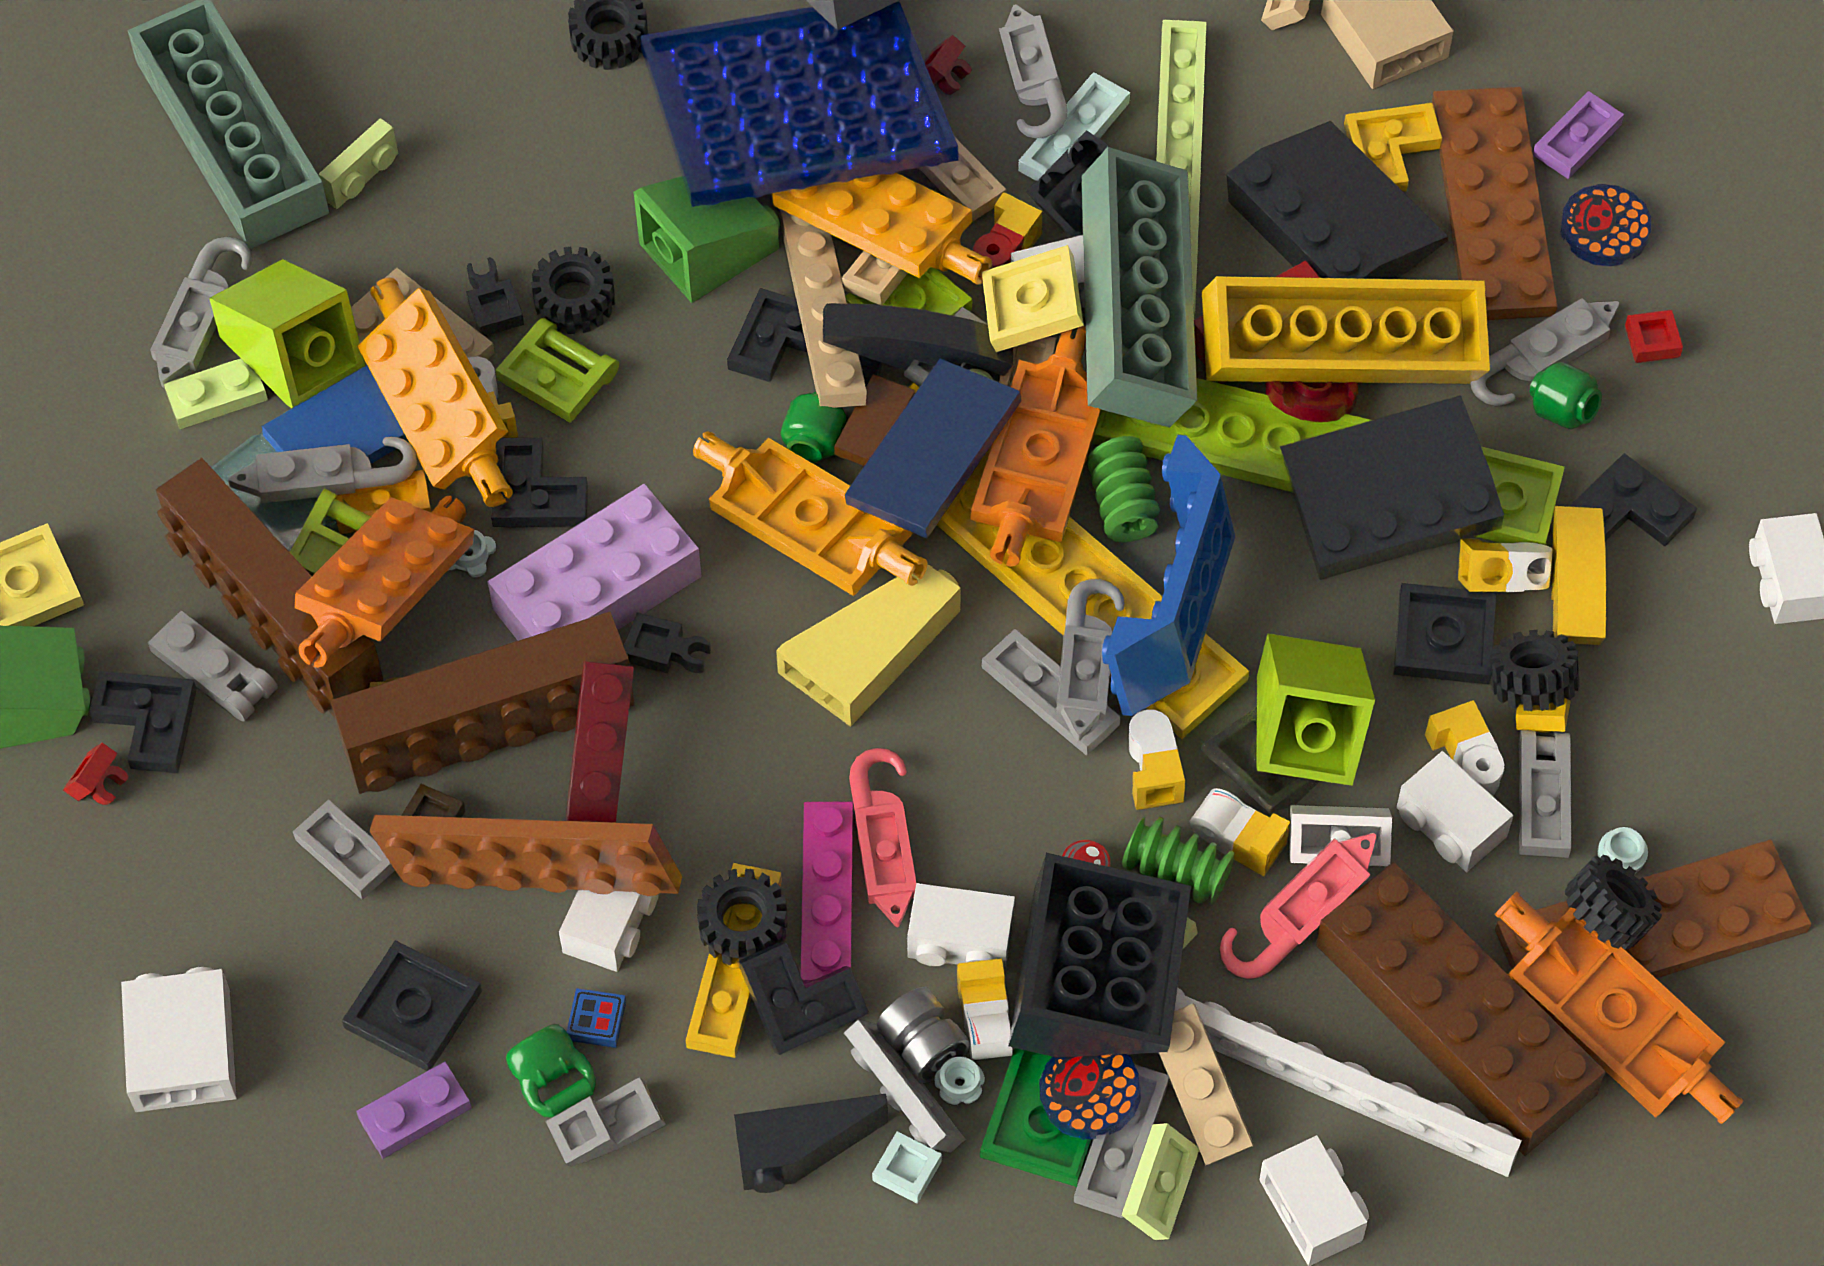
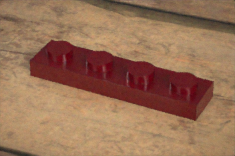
M583 661L565 821L616 823L634 671L632 666Z

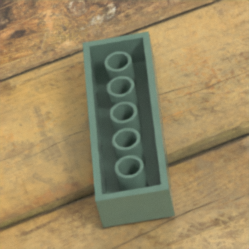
M195 0L127 30L136 63L241 239L249 249L329 214L324 187L320 177L211 0Z
M1107 147L1082 175L1088 406L1170 428L1197 401L1188 171Z

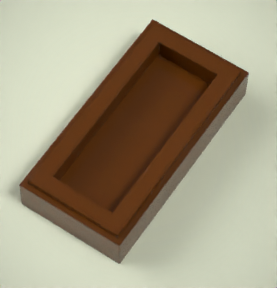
M874 374L866 386V405L854 408L834 446L835 455L863 466L866 465L915 395L914 389Z

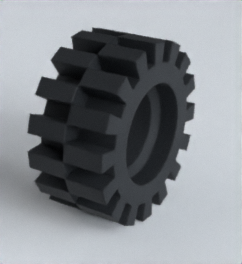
M575 0L574 8L570 7L568 25L571 46L574 53L577 52L578 58L582 62L588 58L589 66L597 68L598 63L603 62L604 70H611V63L617 62L618 67L623 68L626 67V58H629L633 63L639 59L638 51L644 53L646 50L649 34L646 9H643V2L641 0ZM606 21H615L625 25L622 30L613 34H600L592 30L597 24Z
M571 246L564 247V255L559 256L556 250L550 252V262L542 258L538 262L539 270H533V282H531L537 315L540 314L541 318H546L556 324L557 331L559 332L563 325L566 326L567 334H575V327L582 326L583 333L591 331V322H594L597 327L601 326L604 323L603 315L610 317L613 312L612 305H615L613 275L610 272L608 262L606 260L601 262V255L595 251L588 257L587 248L579 247L578 254H572ZM569 282H582L591 288L586 295L576 299H566L556 294L559 287Z
M1529 630V636H1523L1520 631L1513 633V640L1504 637L1500 640V646L1495 645L1492 648V654H1490L1492 690L1494 695L1497 694V699L1501 703L1508 701V707L1516 709L1520 704H1523L1524 711H1532L1534 705H1540L1541 711L1549 710V703L1559 707L1564 704V698L1571 700L1575 696V691L1579 690L1578 650H1576L1574 642H1568V638L1562 634L1554 638V631L1546 630L1544 635H1538V630Z
M1596 855L1566 885L1568 887L1565 889V895L1569 897L1566 900L1569 907L1576 909L1573 915L1577 920H1584L1587 923L1584 928L1589 933L1593 930L1598 933V940L1605 943L1609 939L1611 946L1619 949L1622 946L1624 950L1630 949L1661 919L1662 914L1659 913L1662 910L1661 903L1654 901L1657 898L1654 890L1646 889L1649 883L1643 877L1638 879L1634 876L1636 870L1629 866L1625 869L1623 868L1622 861L1617 858L1611 861L1608 855H1602L1601 857Z
M745 868V877H738L737 869L728 870L729 879L726 881L723 880L720 874L713 878L714 887L711 888L706 884L702 890L703 900L698 899L697 920L701 941L704 946L708 945L709 953L714 958L721 953L723 963L728 965L732 964L733 958L741 960L780 941H785L788 917L785 896L781 895V888L776 882L770 885V876L762 872L759 879H756L754 869ZM737 904H751L760 910L762 914L760 923L749 931H733L723 921L727 909Z

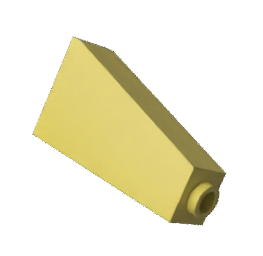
M928 564L922 579L912 574L918 580V583L914 586H909L905 581L896 577L783 643L776 650L778 674L851 727L960 612L961 587H959L957 581L948 572L941 569L937 571Z

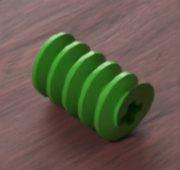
M1134 436L1113 438L1100 444L1091 452L1087 460V467L1092 475L1091 482L1096 490L1095 497L1100 506L1099 513L1104 521V532L1108 538L1115 542L1137 541L1155 533L1158 528V523L1154 518L1159 515L1160 506L1157 501H1154L1156 496L1154 487L1149 485L1152 477L1150 472L1145 469L1148 462L1145 455L1142 454L1143 443Z
M1159 816L1148 827L1145 825L1146 817H1143L1127 845L1122 860L1123 867L1130 871L1140 863V874L1152 877L1158 871L1157 878L1172 882L1176 879V883L1189 885L1191 889L1194 887L1193 901L1198 904L1204 903L1211 896L1212 906L1228 880L1235 852L1230 850L1221 860L1216 859V843L1211 842L1201 852L1198 850V834L1194 833L1184 844L1180 842L1181 826L1176 825L1168 835L1163 834L1164 818Z

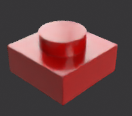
M1672 310L1627 315L1625 328L1635 363L1679 358L1681 356L1683 345Z

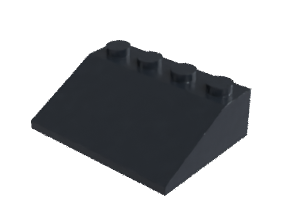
M1331 121L1259 149L1226 174L1228 202L1293 267L1307 261L1320 278L1398 279L1448 241V235Z
M1461 395L1280 446L1319 580L1461 540V538L1466 539L1502 528L1504 513L1491 471Z
M1046 852L1034 888L1008 1046L1057 1058L1168 1052L1191 886Z

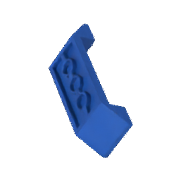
M1177 435L1172 452L1165 455L1162 466L1163 480L1169 482L1171 489L1170 508L1172 512L1177 513L1180 525L1176 535L1174 563L1168 564L1164 573L1165 591L1162 600L1155 602L1152 610V619L1118 616L1112 635H1107L1103 642V663L1109 665L1111 691L1113 695L1118 697L1122 715L1132 716L1190 683L1235 540L1234 528L1221 474L1186 435Z

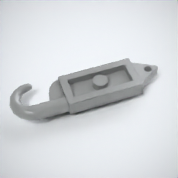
M1015 4L1012 7L1005 27L999 28L1014 86L1020 102L1029 106L1048 103L1051 114L1049 120L1042 125L1030 126L1023 119H1019L1017 126L1020 132L1027 137L1036 139L1046 138L1055 134L1063 127L1067 119V105L1041 16L1034 17Z
M222 237L207 243L199 252L188 278L184 277L150 349L153 360L157 361L162 387H164L165 383L174 381L189 369L196 371L217 326L209 298L229 288L225 278L211 270L217 257L227 251H234L241 255V267L244 270H248L252 262L251 250L241 240Z
M1581 298L1511 339L1509 345L1489 356L1490 371L1478 380L1471 381V390L1478 399L1486 404L1500 406L1513 402L1516 399L1513 393L1496 395L1487 389L1486 380L1505 368L1510 374L1521 380L1532 381L1538 372L1545 371L1552 364L1557 362L1568 364L1608 340L1611 330L1609 327L1618 310L1619 302L1587 303Z
M385 437L383 444L399 449L403 454V460L396 466L371 469L370 461L366 454L358 448L350 447V444L257 454L256 461L230 476L228 483L231 488L260 497L261 503L319 497L324 488L337 495L355 493V489L387 486L404 481L415 470L417 455L413 446L408 441L398 437Z
M1088 579L1080 582L1072 589L1067 602L1056 715L1063 716L1077 742L1086 735L1098 720L1104 721L1110 669L1109 665L1103 663L1102 647L1105 637L1112 635L1113 632L1106 622L1086 615L1087 598L1096 593L1106 594L1114 601L1116 610L1122 611L1124 609V597L1120 590L1112 583L1102 579Z

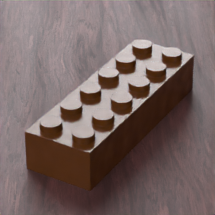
M202 457L156 489L161 505L157 514L169 530L165 538L172 550L180 558L187 555L194 562L193 569L200 581L208 589L215 586L223 594L221 600L226 609L237 620L242 616L251 625L249 628L251 635L263 650L267 651L270 648L274 650L280 657L278 663L287 677L293 682L300 679L308 688L306 693L310 701L320 713L325 714L329 711L334 716L330 700L370 688V682H384L375 644L365 635L354 640L346 647L338 648L322 667H314V662L321 654L310 665L301 658L299 646L318 628V624L311 614L295 609V594L312 576Z
M611 612L330 700L358 793L384 791L392 787L396 782L414 776H430L448 765L461 761H477L485 757L489 752L507 746L520 747L530 743L535 737L554 731L566 732L576 728L583 661L629 666V659ZM633 688L631 689L629 707L635 705Z
M1394 862L1321 919L1316 946L1491 1123L1506 1128L1513 1137L1522 1140L1519 1151L1524 1156L1597 1096L1606 1071Z

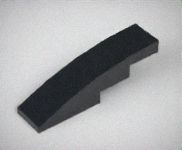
M827 303L823 308V342L905 371L914 359L935 366L939 359L960 367L965 362L1002 376H1006L1014 365L1013 347L996 352L990 342L988 325L971 319L923 309L878 304Z

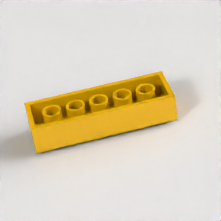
M1216 276L1202 290L1206 381L1470 384L1471 381L1478 380L1490 371L1484 281Z

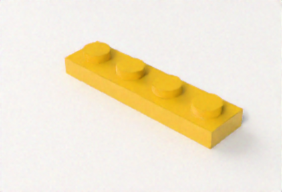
M733 863L732 869H737L738 877H745V868L754 869L756 879H759L763 872L770 876V885L776 882L781 886V872ZM737 904L727 909L723 921L733 931H749L758 926L762 914L754 905ZM709 953L686 1037V1047L688 1049L736 1058L751 1001V994L737 963L739 958H733L732 964L728 965L723 963L721 953L716 958Z

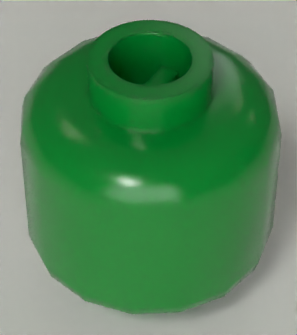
M1557 362L1550 365L1545 371L1538 372L1530 385V395L1533 397V408L1536 415L1572 430L1580 427L1583 423H1590L1601 406L1602 393L1598 390L1595 376L1563 362Z
M816 392L801 394L791 401L780 436L787 449L811 463L818 462L835 454L834 446L847 423V417L842 407L820 406Z

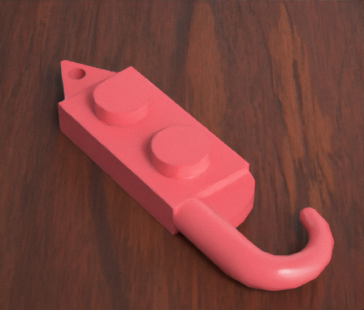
M874 748L866 750L856 757L850 768L849 780L869 904H876L894 926L898 928L911 899L914 898L916 877L904 805L900 798L893 793L871 791L868 770L873 764L878 762L890 763L895 767L900 776H904L907 770L904 761L897 753L888 749ZM895 910L899 911L898 914H893L892 912Z
M1370 833L1342 841L1334 838L1264 907L1260 914V922L1264 935L1271 944L1253 961L1243 962L1233 954L1232 942L1237 935V930L1229 928L1222 937L1219 948L1221 960L1226 969L1235 976L1245 979L1260 978L1271 972L1298 944L1300 945L1320 925L1321 919L1343 903L1371 875L1368 871L1376 834ZM1363 840L1370 842L1368 848L1361 847L1360 844Z

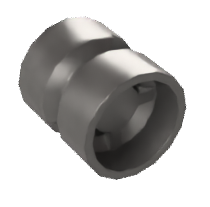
M927 987L913 989L899 997L882 1013L877 1022V1029L889 1045L896 1051L904 1050L902 1057L905 1060V1065L920 1083L935 1080L936 1072L941 1069L947 1060L953 1057H964L970 1048V1040L951 1019H944V1007Z

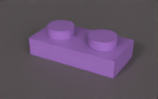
M1588 91L1535 144L1533 156L1569 179L1622 125L1624 114Z
M444 1061L356 1112L358 1119L382 1159L472 1108L468 1097Z

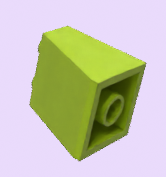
M284 259L209 298L220 338L291 408L365 367L364 358L357 347L360 341L347 289Z
M1267 633L1257 674V771L1353 786L1375 703L1361 648Z

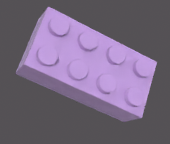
M642 484L487 582L494 612L519 641L606 612H611L617 630L633 621L637 612L641 614L646 613L702 576L699 548L649 488Z

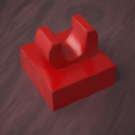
M101 742L88 751L63 791L77 801L91 793L96 802L108 805L113 802L115 796L105 790L103 785L104 779L110 778L115 783L122 785L129 776L122 768L110 766L118 753Z

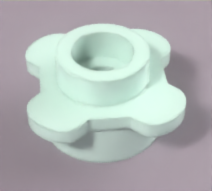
M474 529L473 545L466 551H473V554L466 556L464 553L449 570L457 568L467 571L471 577L482 576L487 570L485 563L488 556L496 551L494 539L489 536L484 537L482 533Z

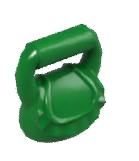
M552 1024L535 1032L507 1052L506 1062L508 1068L519 1080L524 1098L528 1105L543 1117L553 1118L589 1096L594 1095L597 1084L593 1066L585 1055L574 1047L569 1034L559 1024ZM575 1068L584 1076L546 1101H541L538 1090L542 1087L545 1088L548 1083L556 1080L564 1073L568 1074L569 1070Z

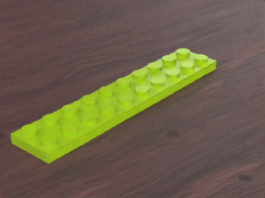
M1196 378L1197 401L1170 428L1102 410L1092 443L1100 445L1113 438L1134 436L1143 443L1142 454L1147 457L1164 460L1165 455L1172 452L1177 435H1186L1221 475L1293 492L1280 446L1371 420L1345 414L1337 421L1322 423L1304 421L1279 410L1271 403L1266 394ZM1481 447L1491 471L1504 513V519L1501 529L1474 537L1499 543L1514 544L1528 542L1545 545L1565 466Z

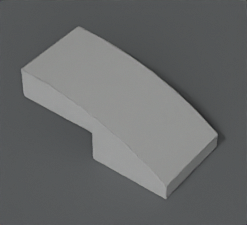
M640 1077L596 1102L589 1096L546 1121L569 1167L617 1150L666 1125L646 1083Z

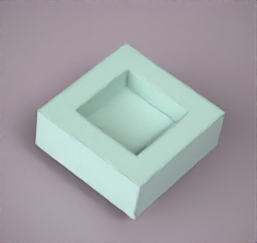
M897 1131L872 1173L873 1181L918 1204L942 1162V1154Z

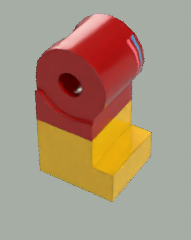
M1003 192L994 205L993 228L990 233L976 240L973 251L982 256L989 257L992 260L991 269L1011 263L1012 252L1032 248L1041 236L1042 211Z

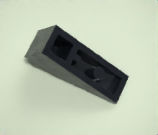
M886 1093L734 1114L744 1190L754 1189L759 1193H771L781 1190L787 1184H794L888 1123Z

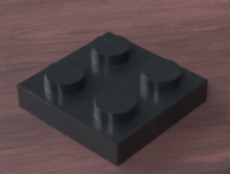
M1401 583L1393 675L1489 685L1491 679L1490 654H1492L1494 641L1496 593L1469 592L1466 589Z
M395 940L342 1019L344 1029L428 1071L434 1067L482 992L481 984Z

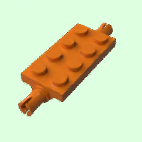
M1085 326L1078 327L1074 339L1072 336L1073 329L1061 332L1055 354L1049 356L1048 360L1039 364L1019 360L1011 388L1020 391L1022 401L992 443L971 508L970 517L972 521L999 527L994 546L990 551V557L998 564L1002 565L1007 549L1009 557L1006 566H1016L1019 564L1027 534L1062 543L1102 413V409L1088 406L1087 372L1081 363L1086 347Z
M445 496L431 512L415 507L406 501L390 498L296 592L295 609L311 614L318 624V628L299 646V654L308 665L321 654L314 662V667H322L338 648L348 646L362 635L381 642L473 545L474 529L460 524L465 519L467 513L464 504L458 498L448 508H445L452 501V496Z
M1516 891L1494 914L1528 944L1525 949L1529 952L1508 975L1654 1117L1660 1115L1680 1093L1683 1095L1689 1093L1718 1119L1717 1121L1720 1124H1723L1735 1112L1734 1109L1739 1108L1744 1101L1709 1071L1712 1066L1708 1062L1724 1045L1725 1041L1622 947L1619 949L1612 947L1609 939L1605 943L1598 940V933L1594 930L1589 933L1584 928L1587 923L1584 920H1577L1573 915L1576 911L1575 908H1570L1557 922L1552 920L1549 923Z

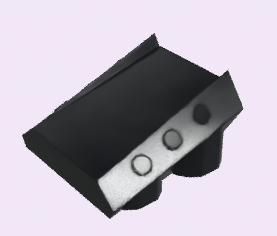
M1087 130L1026 191L1033 201L1069 238L1083 235L1082 175L1103 151L1109 147L1104 141Z

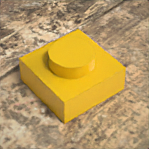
M1564 698L1563 705L1556 707L1553 703H1549V710L1541 711L1540 705H1534L1532 711H1524L1523 704H1520L1516 710L1517 730H1532L1541 733L1551 731L1565 732L1571 702Z

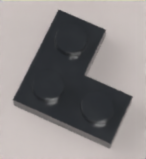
M760 288L727 358L728 370L771 382L786 347L807 352L797 299Z
M501 438L496 442L497 465L507 484L512 488L513 494L509 499L501 492L506 502L492 507L491 519L493 527L577 526L587 519V477H542L544 449L542 438Z
M1625 453L1569 506L1602 508L1605 541L1629 519L1663 546H1666L1694 519L1697 511L1693 504Z
M99 671L90 715L92 721L97 723L135 726L128 755V763L131 769L179 773L197 688L192 679Z
M780 941L737 961L773 1050L778 1055L869 1014L853 972L848 966L839 968L804 985L790 949L784 941Z

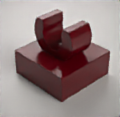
M951 35L933 48L912 80L924 91L937 82L939 88L945 94L952 95L960 89L961 85L952 78L951 72H954L959 78L963 79L972 71L971 66L965 60L958 59L966 46L954 35Z

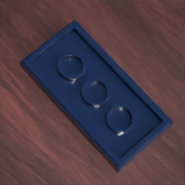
M939 359L844 494L846 504L928 538L1021 403L1020 391Z

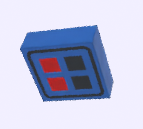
M576 988L567 1027V1033L573 1042L617 1048L626 1007L625 995Z

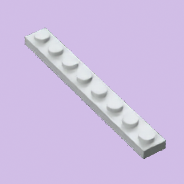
M1177 988L1174 1011L1191 1004H1196L1215 1051L1506 1177L1509 1176L1522 1140L1513 1137L1506 1128L1494 1123H1486L1484 1125L1466 1117L1463 1111L1454 1105L1433 1103L1419 1097L1415 1090L1405 1084L1398 1082L1389 1084L1371 1076L1367 1069L1356 1063H1340L1324 1056L1323 1052L1312 1044L1289 1041L1278 1036L1271 1027L1263 1023H1247L1231 1016L1230 1012L1223 1006L1213 1002H1205L1203 1004L1185 996L1184 992Z

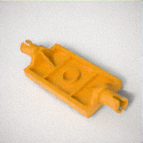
M825 139L799 165L777 155L771 150L767 151L766 157L762 156L758 163L757 175L779 185L772 193L775 207L918 278L932 267L943 272L949 269L980 285L983 283V279L980 278L982 277V272L992 267V260L989 257L982 256L962 246L960 243L962 233L973 222L972 209L828 139Z
M389 277L379 280L376 284L382 293L378 291L377 287L372 286L370 294L376 301L385 320L357 347L405 436L413 446L417 458L433 487L445 490L457 478L463 476L472 477L486 506L496 507L504 504L506 500L501 492L504 493L506 498L510 499L513 491L497 465L496 442L508 430L431 291L418 288L405 299L396 279Z
M710 431L702 434L703 438L708 440L709 443L700 437L697 439L693 455L721 471L724 477L721 487L709 498L711 510L853 596L881 568L902 579L909 586H914L918 583V580L912 574L919 579L923 578L927 569V560L902 547L913 532L847 505L844 495L850 487L847 483L770 438L757 450L746 449L745 447L735 448Z

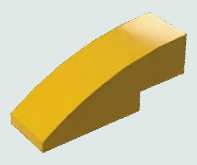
M1555 506L1551 600H1554L1553 631L1554 638L1562 634L1568 638V642L1573 641L1574 644L1601 645L1606 638V560L1602 508Z

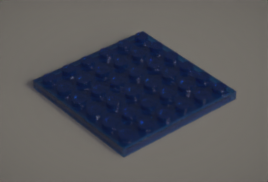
M900 1L839 30L832 26L813 7L640 36L642 53L692 207L715 205L724 201L760 197L765 194L781 191L801 190L810 186L833 182H847L856 178L879 174H893L907 169L925 166L933 167L942 163L959 161L958 144Z

